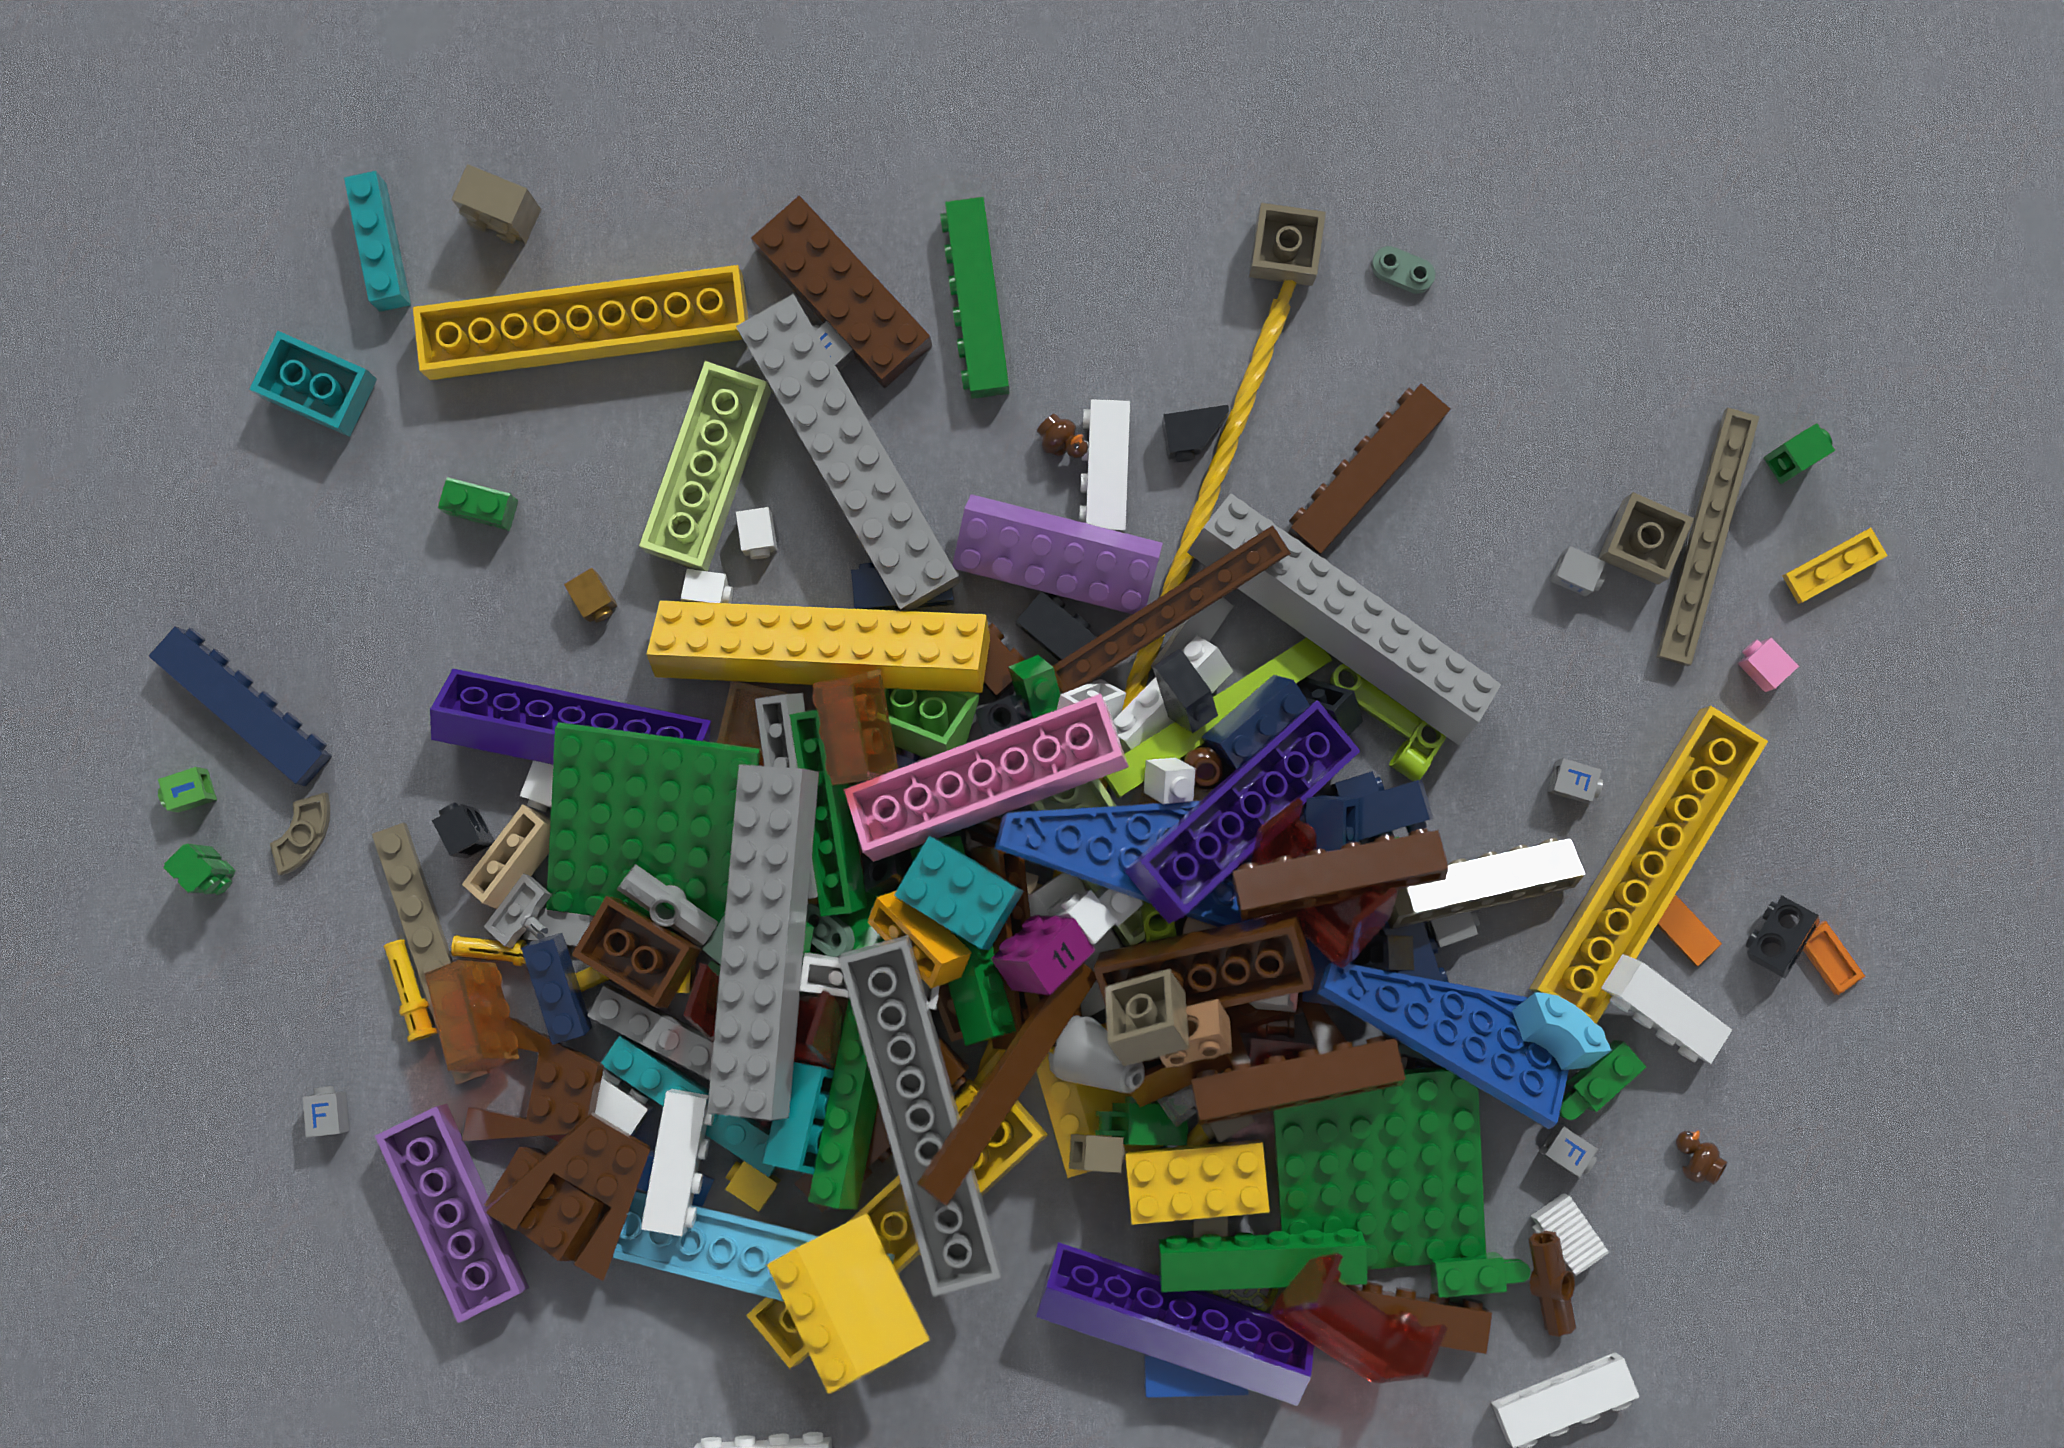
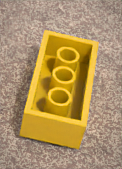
M1260 1140L1125 1151L1132 1225L1269 1212L1263 1142Z

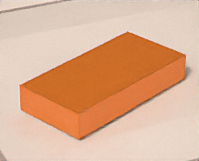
M1677 895L1673 897L1657 924L1662 932L1694 966H1699L1722 944Z
M1826 921L1820 922L1803 951L1834 995H1840L1864 978L1865 975Z

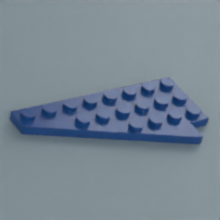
M1200 801L1011 812L1005 814L1002 818L995 849L1150 903L1124 870ZM1266 839L1233 871L1238 870V867L1247 863H1257L1258 866L1264 865L1270 839ZM1233 871L1185 916L1216 927L1244 922L1241 921L1232 883Z
M1332 961L1326 966L1318 994L1544 1127L1551 1129L1557 1125L1569 1070H1561L1556 1059L1545 1048L1536 1043L1523 1041L1512 1010L1528 997Z

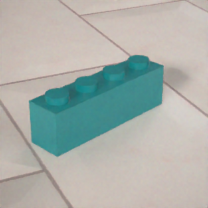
M376 170L344 177L368 301L379 312L410 306L411 301L387 183Z

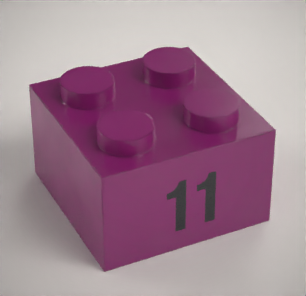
M1034 915L1023 923V928L1014 937H1010L999 946L1000 950L991 960L1011 990L1050 995L1095 949L1075 918Z

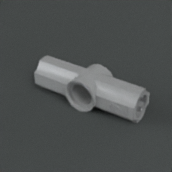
M636 864L628 872L617 889L649 911L651 919L656 924L672 927L699 947L704 945L717 927L718 921L686 900V896L680 888L672 885L666 886ZM662 902L671 904L674 909L665 908Z

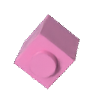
M1772 637L1762 642L1758 639L1753 641L1742 651L1745 657L1738 663L1764 692L1776 689L1799 667Z

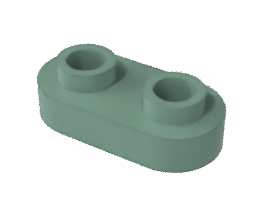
M1382 247L1375 253L1372 259V272L1378 279L1411 293H1424L1434 282L1435 270L1430 262L1396 247ZM1392 258L1395 265L1387 266L1384 263V259ZM1421 270L1425 277L1422 279L1416 278L1414 271Z
M807 904L806 921L814 926L811 943L824 954L831 957H840L842 953L851 951L855 942L852 929L836 915L821 916L819 904ZM817 916L819 917V924H818V925L816 924V918H817Z

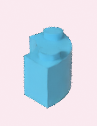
M1534 993L1512 1010L1523 1041L1536 1043L1545 1048L1556 1059L1561 1070L1588 1068L1612 1051L1605 1038L1603 1029L1595 1024L1580 1008L1558 995Z

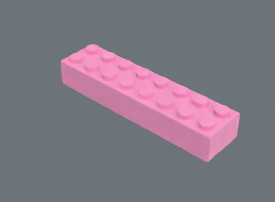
M1098 694L844 789L862 850L875 862L923 844L929 836L934 838L945 836L1123 770L1129 766L1108 706L1102 695Z

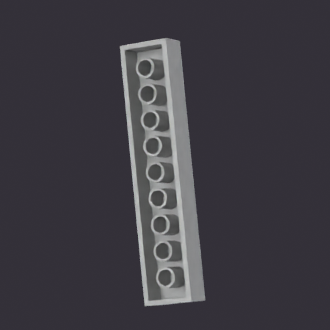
M792 294L737 325L736 328L899 610L912 611L959 584L958 574L795 295Z
M1230 493L1205 524L1187 553L1208 567L1273 525L1291 554L1241 585L1238 589L1443 735L1460 745L1480 722L1501 684L1489 674L1467 661L1462 655L1443 644L1435 636L1412 622L1407 616L1402 615L1385 603L1380 597L1361 586L1353 578L1334 567L1325 558L1320 557L1298 539L1293 538L1271 520L1265 518L1244 501Z
M739 765L707 1113L765 1120L789 1118L819 772L803 768Z
M907 935L842 953L839 957L840 965L932 1295L934 1297L1001 1278V1264L974 1167L971 1168L947 1206L940 1204L917 1185V1182L960 1120L910 937Z

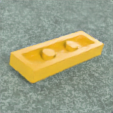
M1869 528L1782 575L1797 603L1800 604L1888 555L1873 529Z

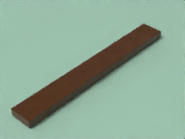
M1273 525L1053 665L1060 692L1063 694L1088 684L1290 555L1291 552Z
M1084 962L1050 995L1044 994L917 1182L919 1187L940 1204L948 1205L1096 982L1095 972Z

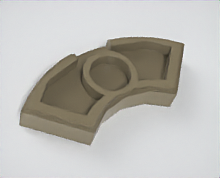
M324 792L293 802L294 815L289 829L281 838L270 843L278 875L290 873L305 864L322 844L330 821L328 793Z

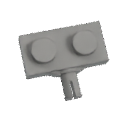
M523 873L484 928L499 942L509 948H513L527 929L537 939L544 938L545 935L543 933L547 934L548 928L543 926L536 917L551 897V894L531 876Z

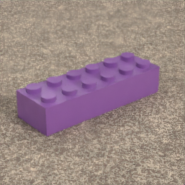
M971 494L964 508L952 566L954 569L1134 614L1147 606L1163 543Z
M448 1105L436 1106L375 1135L457 1322L460 1323L528 1289L529 1285L500 1221L485 1213L487 1207L484 1204L489 1196L465 1142L462 1141V1136Z

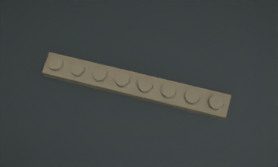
M1732 408L1724 410L1658 648L1657 658L1687 667L1692 665L1759 416Z
M400 823L372 834L455 1084L458 1085L489 1074L491 1072L407 823Z

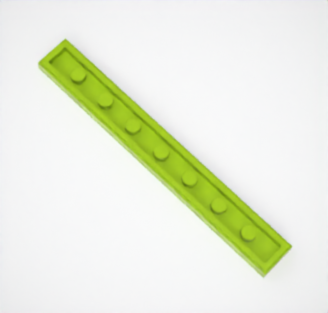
M1306 637L1214 696L1213 699L1218 716L1192 734L1176 722L1170 724L1125 753L1128 768L1104 776V779L1119 799L1144 782L1146 760L1180 759L1184 757L1189 751L1204 744L1205 742L1201 737L1270 677L1278 675L1293 679L1297 684L1332 661L1327 651Z

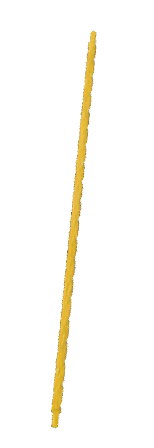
M1285 280L1277 299L1272 301L1269 315L1262 327L1251 362L1240 384L1233 409L1227 418L1217 445L1216 454L1209 465L1199 492L1198 501L1187 522L1180 548L1172 561L1161 596L1183 583L1191 569L1194 557L1187 552L1205 524L1209 521L1215 507L1221 483L1228 473L1238 446L1239 436L1246 426L1256 399L1257 389L1264 379L1272 358L1274 344L1278 340L1291 308L1289 302L1296 286L1295 281ZM1165 634L1138 651L1124 690L1126 696L1122 711L1146 687L1149 671L1152 668L1150 666L1158 655ZM1104 777L1098 778L1106 789L1108 783ZM1054 869L1052 879L1063 872ZM989 1040L979 1064L977 1076L973 1081L980 1088L1006 1051L993 1049L992 1040Z

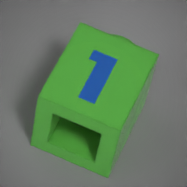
M193 767L158 779L160 785L158 798L167 811L180 813L217 801L208 769Z

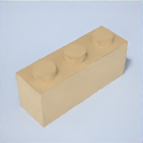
M522 805L462 885L483 904L497 909L523 873L532 876L548 855L551 820L544 814L526 805Z

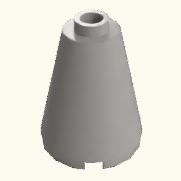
M1073 1016L1055 1043L1057 1045L1054 1054L1049 1052L1050 1070L1063 1081L1131 1093L1140 1087L1144 1080V1066L1142 1062L1123 1066L1108 1045L1107 1030L1095 1019L1088 1016Z

